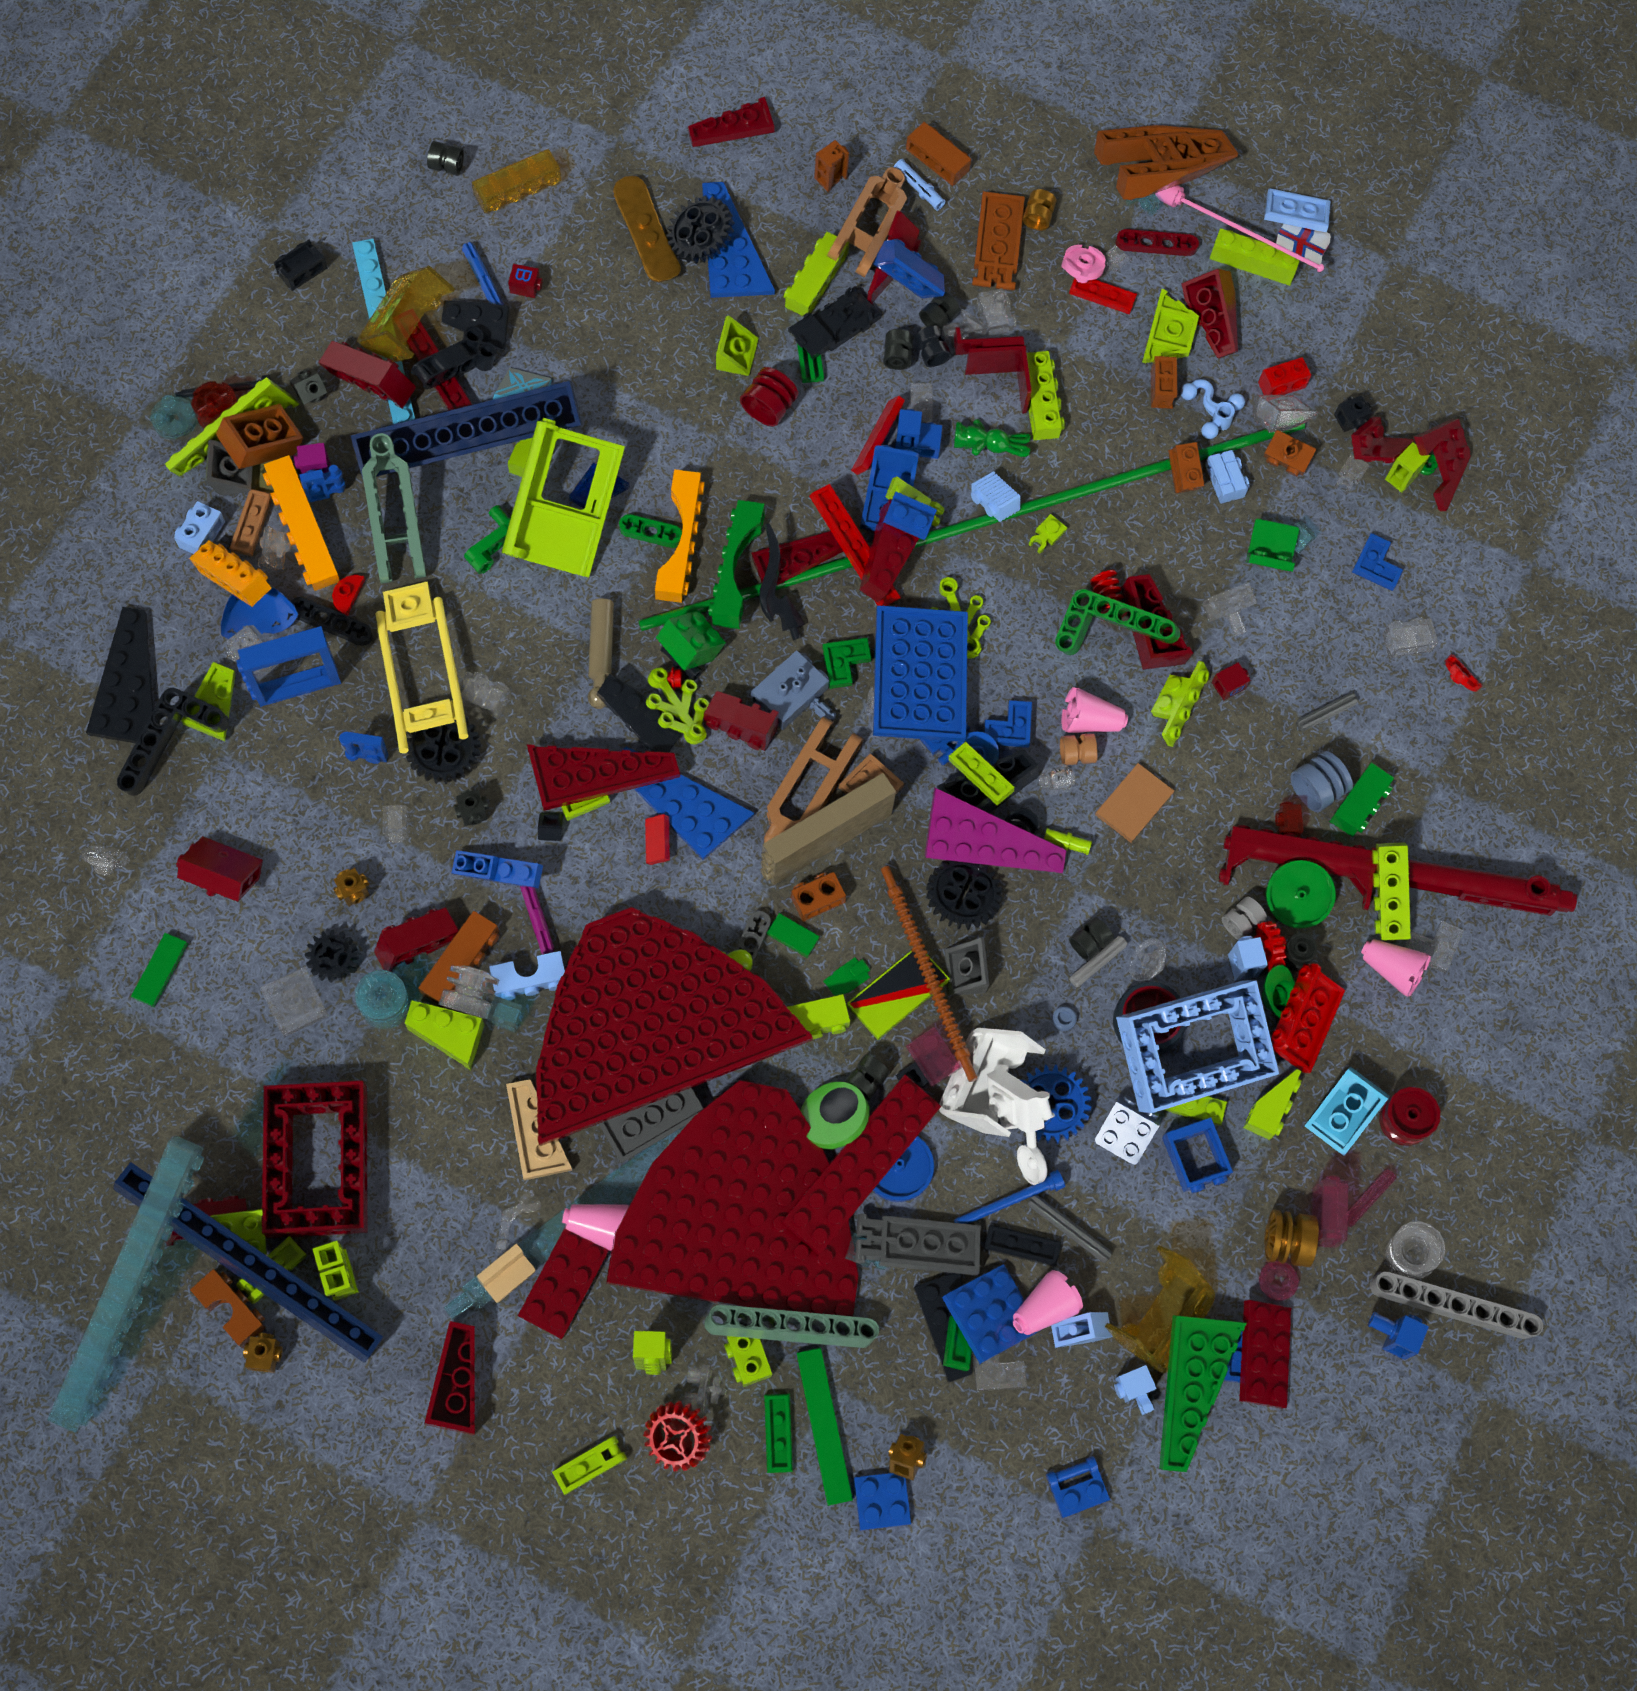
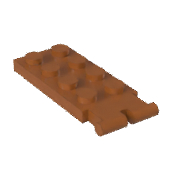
M983 191L974 269H978L977 277H973V286L991 288V282H995L996 289L1015 291L1016 282L1011 281L1012 274L1017 272L1024 196Z

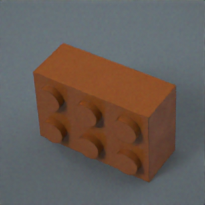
M281 404L223 417L216 436L238 469L277 460L288 455H295L297 446H300L303 440L302 435Z

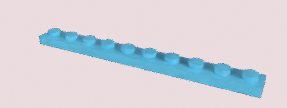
M374 239L353 242L352 245L377 355L385 361L390 359L399 365L398 369L405 375ZM410 398L403 409L397 407L391 399L388 400L393 425L415 420Z

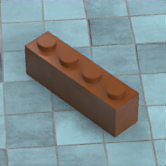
M473 910L418 987L420 994L442 1008H446L448 1004L452 1005L458 997V989L461 985L465 986L471 979V971L475 965L480 966L486 957L485 951L489 946L493 947L500 936L498 934V926Z

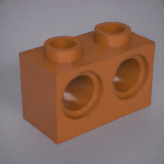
M827 872L821 873L814 878V881L807 884L802 882L793 887L791 899L803 922L845 903L846 895L834 872L829 874ZM829 886L833 888L834 892L826 894L822 891V888ZM803 896H809L813 901L806 904L800 899Z

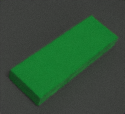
M164 933L131 997L151 1007H155L188 943Z
M790 1394L764 1395L767 1474L792 1473Z

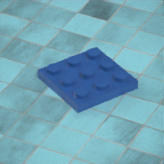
M1004 1264L942 1297L979 1364L1039 1332L1026 1335L1019 1333L1015 1329L1013 1315L1025 1300Z

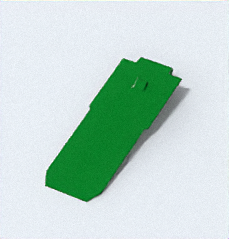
M854 957L834 971L823 982L834 996L844 995L871 978L868 975L871 969L863 959L858 961Z

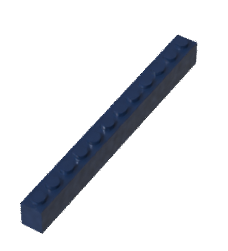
M132 1162L129 1163L114 1182L113 1190L363 1363L367 1361L382 1340V1335Z

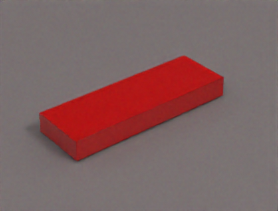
M1074 278L1069 291L1071 295L1129 315L1137 293L1096 279L1088 280L1087 283H1080Z

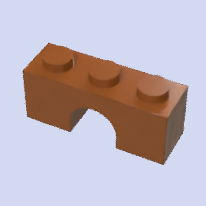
M213 1269L194 1285L190 1291L210 1312L219 1304H231L233 1314L231 1319L223 1326V1329L238 1346L244 1348L246 1342L249 1343L250 1336L257 1337L258 1333L267 1328L262 1323L265 1318L256 1308L251 1310L246 1305L249 1299L240 1290L235 1292L230 1287L233 1281L224 1271L219 1274Z

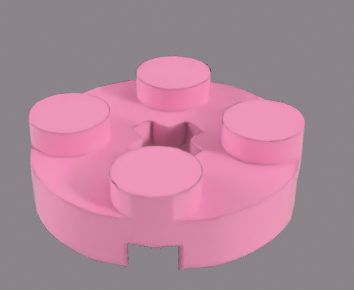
M1073 245L1065 252L1062 268L1075 277L1078 282L1087 283L1088 280H1094L1102 276L1106 259L1102 252L1094 247L1089 246L1086 249L1082 248V245Z

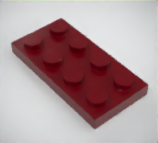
M564 1228L517 1316L562 1340L609 1250Z
M1245 1300L1243 1322L1247 1324L1242 1334L1239 1402L1286 1409L1291 1308L1254 1300Z

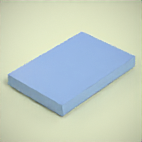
M1270 188L1266 197L1264 220L1327 232L1331 201Z

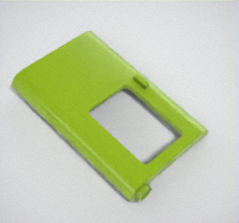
M543 418L542 421H537L501 553L589 578L625 446L555 426V421ZM558 439L567 440L600 451L586 506L582 510L542 498L543 488Z

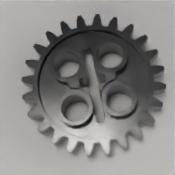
M704 196L702 201L696 197L695 203L688 200L687 207L681 205L682 211L674 212L677 218L670 219L673 225L667 227L671 232L667 235L670 240L668 244L681 260L685 259L688 263L693 260L697 264L700 258L705 263L707 256L714 259L713 253L721 254L720 247L727 248L724 242L731 241V237L728 234L734 232L731 226L735 222L731 219L733 215L729 208L720 199L716 200L713 196L708 199L707 196Z
M467 717L465 718L468 731L467 739L451 740L453 736L459 735L456 720H454V723L409 733L411 738H407L409 751L406 753L409 755L406 758L408 762H412L410 764L411 769H417L419 777L425 773V780L427 782L433 777L435 784L439 782L440 778H443L444 783L447 784L450 777L454 782H457L456 775L458 774L465 778V769L470 772L473 771L470 763H478L477 758L474 756L481 755L480 750L477 749L481 747V742L477 740L479 734L474 732V724L468 725ZM449 729L445 736L447 746H444L442 750V763L438 766L437 764L441 756L439 748L443 746L444 730ZM431 732H439L437 737H428ZM427 753L435 754L431 759L424 758ZM455 756L458 758L453 763L447 762L449 757Z
M949 860L948 865L942 862L940 869L935 867L933 875H930L929 883L926 886V890H928L926 898L931 899L928 906L935 907L933 914H941L940 921H944L947 918L949 920L948 926L955 922L957 923V929H960L961 925L965 924L967 930H969L971 924L979 928L981 922L986 925L989 918H994L995 912H998L999 904L1003 898L1000 896L1002 888L998 887L1000 880H993L995 872L987 873V865L981 868L979 867L980 864L975 863L974 865L958 861L955 863ZM953 877H959L962 881H957ZM972 877L973 880L960 908L956 909L955 907L968 879ZM979 886L983 888L984 891L977 890L975 887ZM945 896H950L954 900H949L945 898ZM966 905H970V906L974 907L975 909H973V910H972V909H969V908H967Z

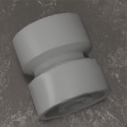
M1245 897L1236 905V909H1231L1222 917V923L1227 931L1238 940L1252 933V928H1257V924L1264 922L1267 919V915L1256 900L1251 897Z

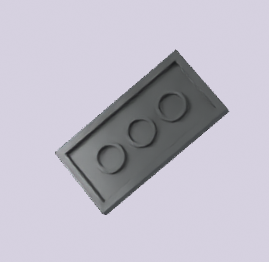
M692 1088L599 1123V1126L620 1163H623L686 1126L695 1115L703 1110V1107Z

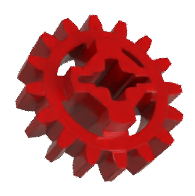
M1272 921L1257 924L1258 928L1255 929L1257 935L1254 938L1260 937L1268 964L1264 971L1269 973L1277 965L1285 966L1284 959L1286 958L1285 949L1287 944L1285 937L1280 936V928H1277L1276 923Z

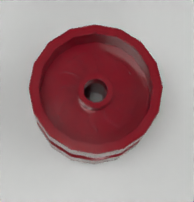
M1416 1087L1400 1089L1384 1103L1379 1112V1123L1383 1133L1392 1142L1403 1146L1419 1144L1437 1129L1440 1122V1108L1435 1098L1429 1092Z

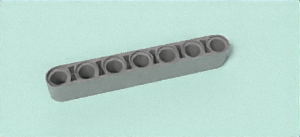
M1382 1272L1370 1282V1289L1377 1297L1517 1338L1530 1339L1539 1335L1543 1330V1322L1535 1314L1391 1272ZM1380 1279L1388 1283V1290H1383L1380 1287ZM1404 1286L1412 1290V1297H1407L1404 1294ZM1428 1293H1431L1435 1296V1305L1431 1304L1428 1301ZM1452 1300H1456L1459 1303V1312L1453 1309ZM1476 1307H1480L1483 1310V1319L1477 1316ZM1501 1314L1508 1318L1507 1326L1501 1322ZM1525 1321L1532 1325L1531 1333L1525 1329Z

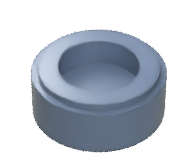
M1059 1007L1052 1016L1054 1027L1060 1031L1071 1030L1077 1021L1076 1013L1069 1007Z

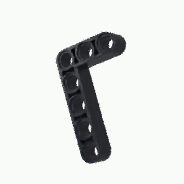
M177 688L166 689L158 700L118 775V787L131 796H136L144 790L182 717L213 732L220 733L229 726L228 716L219 708ZM179 696L177 704L171 705V699ZM200 706L199 712L191 715L192 708ZM220 715L219 723L212 725V719ZM163 717H168V722L160 726V720ZM157 737L156 744L149 747L150 739ZM146 758L145 765L138 768V761ZM134 778L135 783L133 787L127 788V782Z

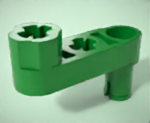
M500 505L494 506L488 513L500 527L473 545L464 555V558L478 574H484L490 570L494 564L490 556L504 545L511 518L502 510Z

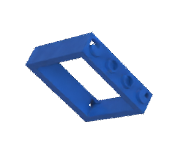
M321 626L238 650L240 658L236 660L238 670L242 675L244 683H246L252 700H257L260 707L341 684L335 661ZM315 653H320L324 663L323 666L260 684L253 672Z

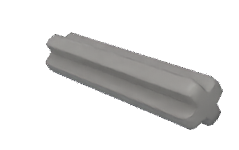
M1118 936L1070 977V982L1075 987L1081 986L1126 948L1127 941L1122 936Z

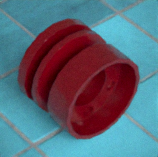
M763 367L758 372V375L754 377L752 384L740 396V403L752 418L766 426L774 427L778 425L784 417L786 410L798 398L799 392L795 384L785 374L771 367Z

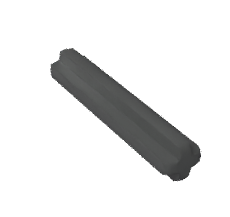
M1349 693L1298 719L1296 726L1303 732L1355 706L1358 700L1354 693Z

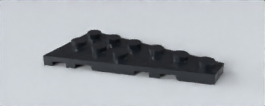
M122 607L86 730L89 736L136 743L153 712L148 625L145 610ZM155 737L150 739L149 746L156 744Z

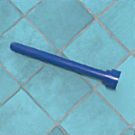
M1054 1170L1048 1173L1043 1182L960 1216L954 1220V1223L969 1224L1048 1189L1050 1191H1058L1065 1188L1064 1180L1059 1170Z

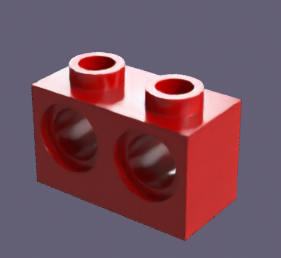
M1303 357L1263 369L1258 384L1266 400L1306 388L1311 378V373Z

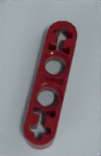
M1131 229L1119 231L1115 241L1117 248L1123 251L1192 256L1197 252L1199 240L1194 235ZM1123 237L1127 238L1128 243L1124 242ZM1147 238L1151 240L1152 244L1146 246L1142 244L1141 240ZM1169 240L1173 243V246L1165 247L1162 242ZM1186 243H1190V246H1192V247H1191V248H1187V244H1186Z

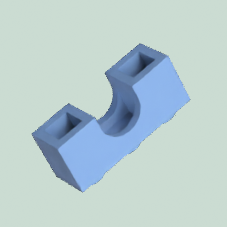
M561 951L537 956L538 969L535 974L529 977L517 974L513 961L489 966L496 999L510 1001L515 999L516 995L525 994L526 996H533L538 994L539 990L548 988L550 991H556L557 984L565 972Z

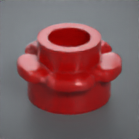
M672 667L671 672H667V682L669 685H672L673 690H675V687H682V670L675 669V667Z

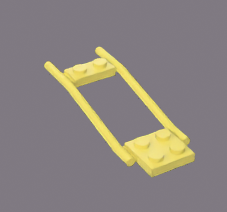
M428 582L383 592L386 612L377 611L375 615L394 714L399 752L404 754L409 751L406 737L407 731L412 733L454 723V720L457 722L459 738L467 739L466 719L443 599L436 597L432 601ZM435 619H437L453 700L446 699L404 709L403 712L387 631L394 632L435 622Z

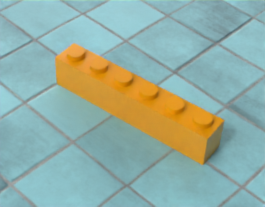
M288 455L265 463L266 472L262 473L266 485H272L274 492L270 493L275 506L280 505L282 512L278 514L283 526L288 525L290 532L286 534L291 546L296 544L298 552L294 554L299 566L304 564L306 572L302 574L307 586L312 584L314 591L338 583L340 581L290 456Z

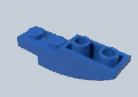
M456 850L451 873L492 882L539 889L543 865Z

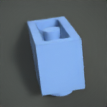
M1089 1312L1068 1318L1051 1326L1055 1348L1090 1343L1112 1337L1108 1312Z

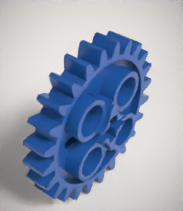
M1045 1065L1044 1072H1040L1036 1067L1035 1076L1026 1073L1028 1081L1022 1079L1020 1081L1034 1090L1040 1089L1050 1094L1048 1101L1053 1100L1056 1103L1055 1108L1051 1109L1055 1116L1044 1122V1128L1036 1131L1037 1141L1039 1142L1042 1136L1046 1137L1047 1144H1049L1051 1138H1055L1056 1143L1059 1144L1061 1136L1066 1141H1069L1068 1133L1070 1132L1077 1136L1076 1127L1084 1129V1124L1081 1120H1089V1116L1084 1112L1091 1111V1106L1085 1104L1091 1101V1096H1084L1088 1092V1087H1080L1083 1079L1075 1081L1076 1072L1067 1075V1067L1062 1072H1058L1057 1065L1054 1066L1053 1071H1049L1048 1066ZM1058 1086H1065L1069 1092L1064 1096H1060L1055 1090ZM1067 1100H1073V1103H1071V1104H1069V1103H1060V1102H1065V1101H1067ZM1068 1109L1073 1115L1070 1119H1062L1059 1116L1060 1111Z

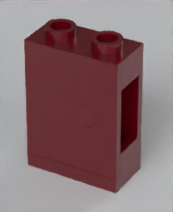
M202 836L196 843L191 844L189 850L184 855L181 854L176 863L178 868L177 878L206 889L208 896L219 894L238 902L260 879L263 860Z

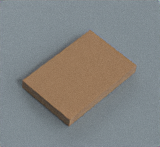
M1137 763L1097 810L1095 815L1132 843L1172 796L1174 790Z

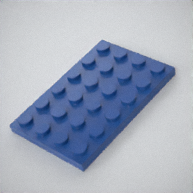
M877 606L873 736L965 742L968 612Z

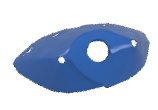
M271 585V589L253 607L232 594L224 609L221 621V635L231 640L242 641L243 626L254 625L261 634L279 633L294 623L298 617V612L294 605ZM288 613H290V614L293 613V615L290 616L289 620H287V618H288ZM275 621H277L278 623H280V625H277V624H276L275 626L272 627V625L275 623ZM233 628V630H234L237 634H234V633H232V632L228 633L227 631H229V630H231V629Z

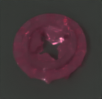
M1278 1261L1266 1264L1261 1269L1258 1278L1260 1290L1268 1298L1276 1301L1287 1300L1292 1297L1297 1291L1299 1283L1294 1268L1286 1262L1281 1264ZM1274 1274L1277 1275L1278 1278L1287 1277L1281 1283L1282 1288H1280L1278 1285H1270V1283H1272V1281L1275 1279Z

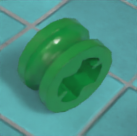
M1429 453L1430 457L1427 461L1428 464L1431 463L1432 465L1430 468L1426 467L1427 465L1423 467L1420 472L1423 475H1431L1438 466L1435 456Z

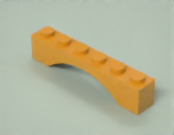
M674 469L671 499L681 516L683 531L680 543L667 563L658 569L655 586V599L682 603L683 595H688L689 582L685 581L686 575H691L692 562L689 561V556L694 555L695 542L692 541V537L697 535L699 522L695 521L696 515L701 513L702 502L698 501L699 495H703L705 482L701 481V473Z

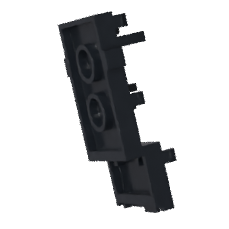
M854 286L853 288L849 287L845 295L843 294L838 297L837 301L830 305L828 303L825 305V309L813 316L812 313H806L803 315L804 318L789 327L788 332L796 338L797 344L801 348L804 347L810 354L811 359H815L828 349L833 351L861 331L864 333L870 329L872 324L880 320L881 315L858 290L857 286Z

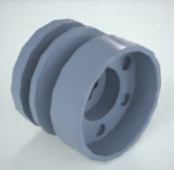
M1329 751L1321 752L1317 757L1312 758L1309 764H1303L1290 775L1294 791L1302 802L1314 812L1323 811L1334 800L1342 798L1343 795L1348 794L1353 789V782L1346 766Z

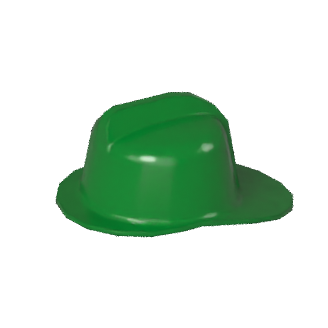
M1277 965L1269 971L1262 991L1264 1006L1280 1018L1290 997V992L1295 985L1289 969L1284 965Z

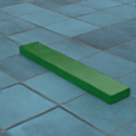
M818 1348L796 1353L827 1506L853 1501L822 1350Z

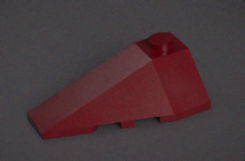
M1217 268L1181 283L1185 303L1189 310H1193L1199 315L1197 324L1205 330V338L1216 357L1220 359L1238 352L1236 299L1231 272Z

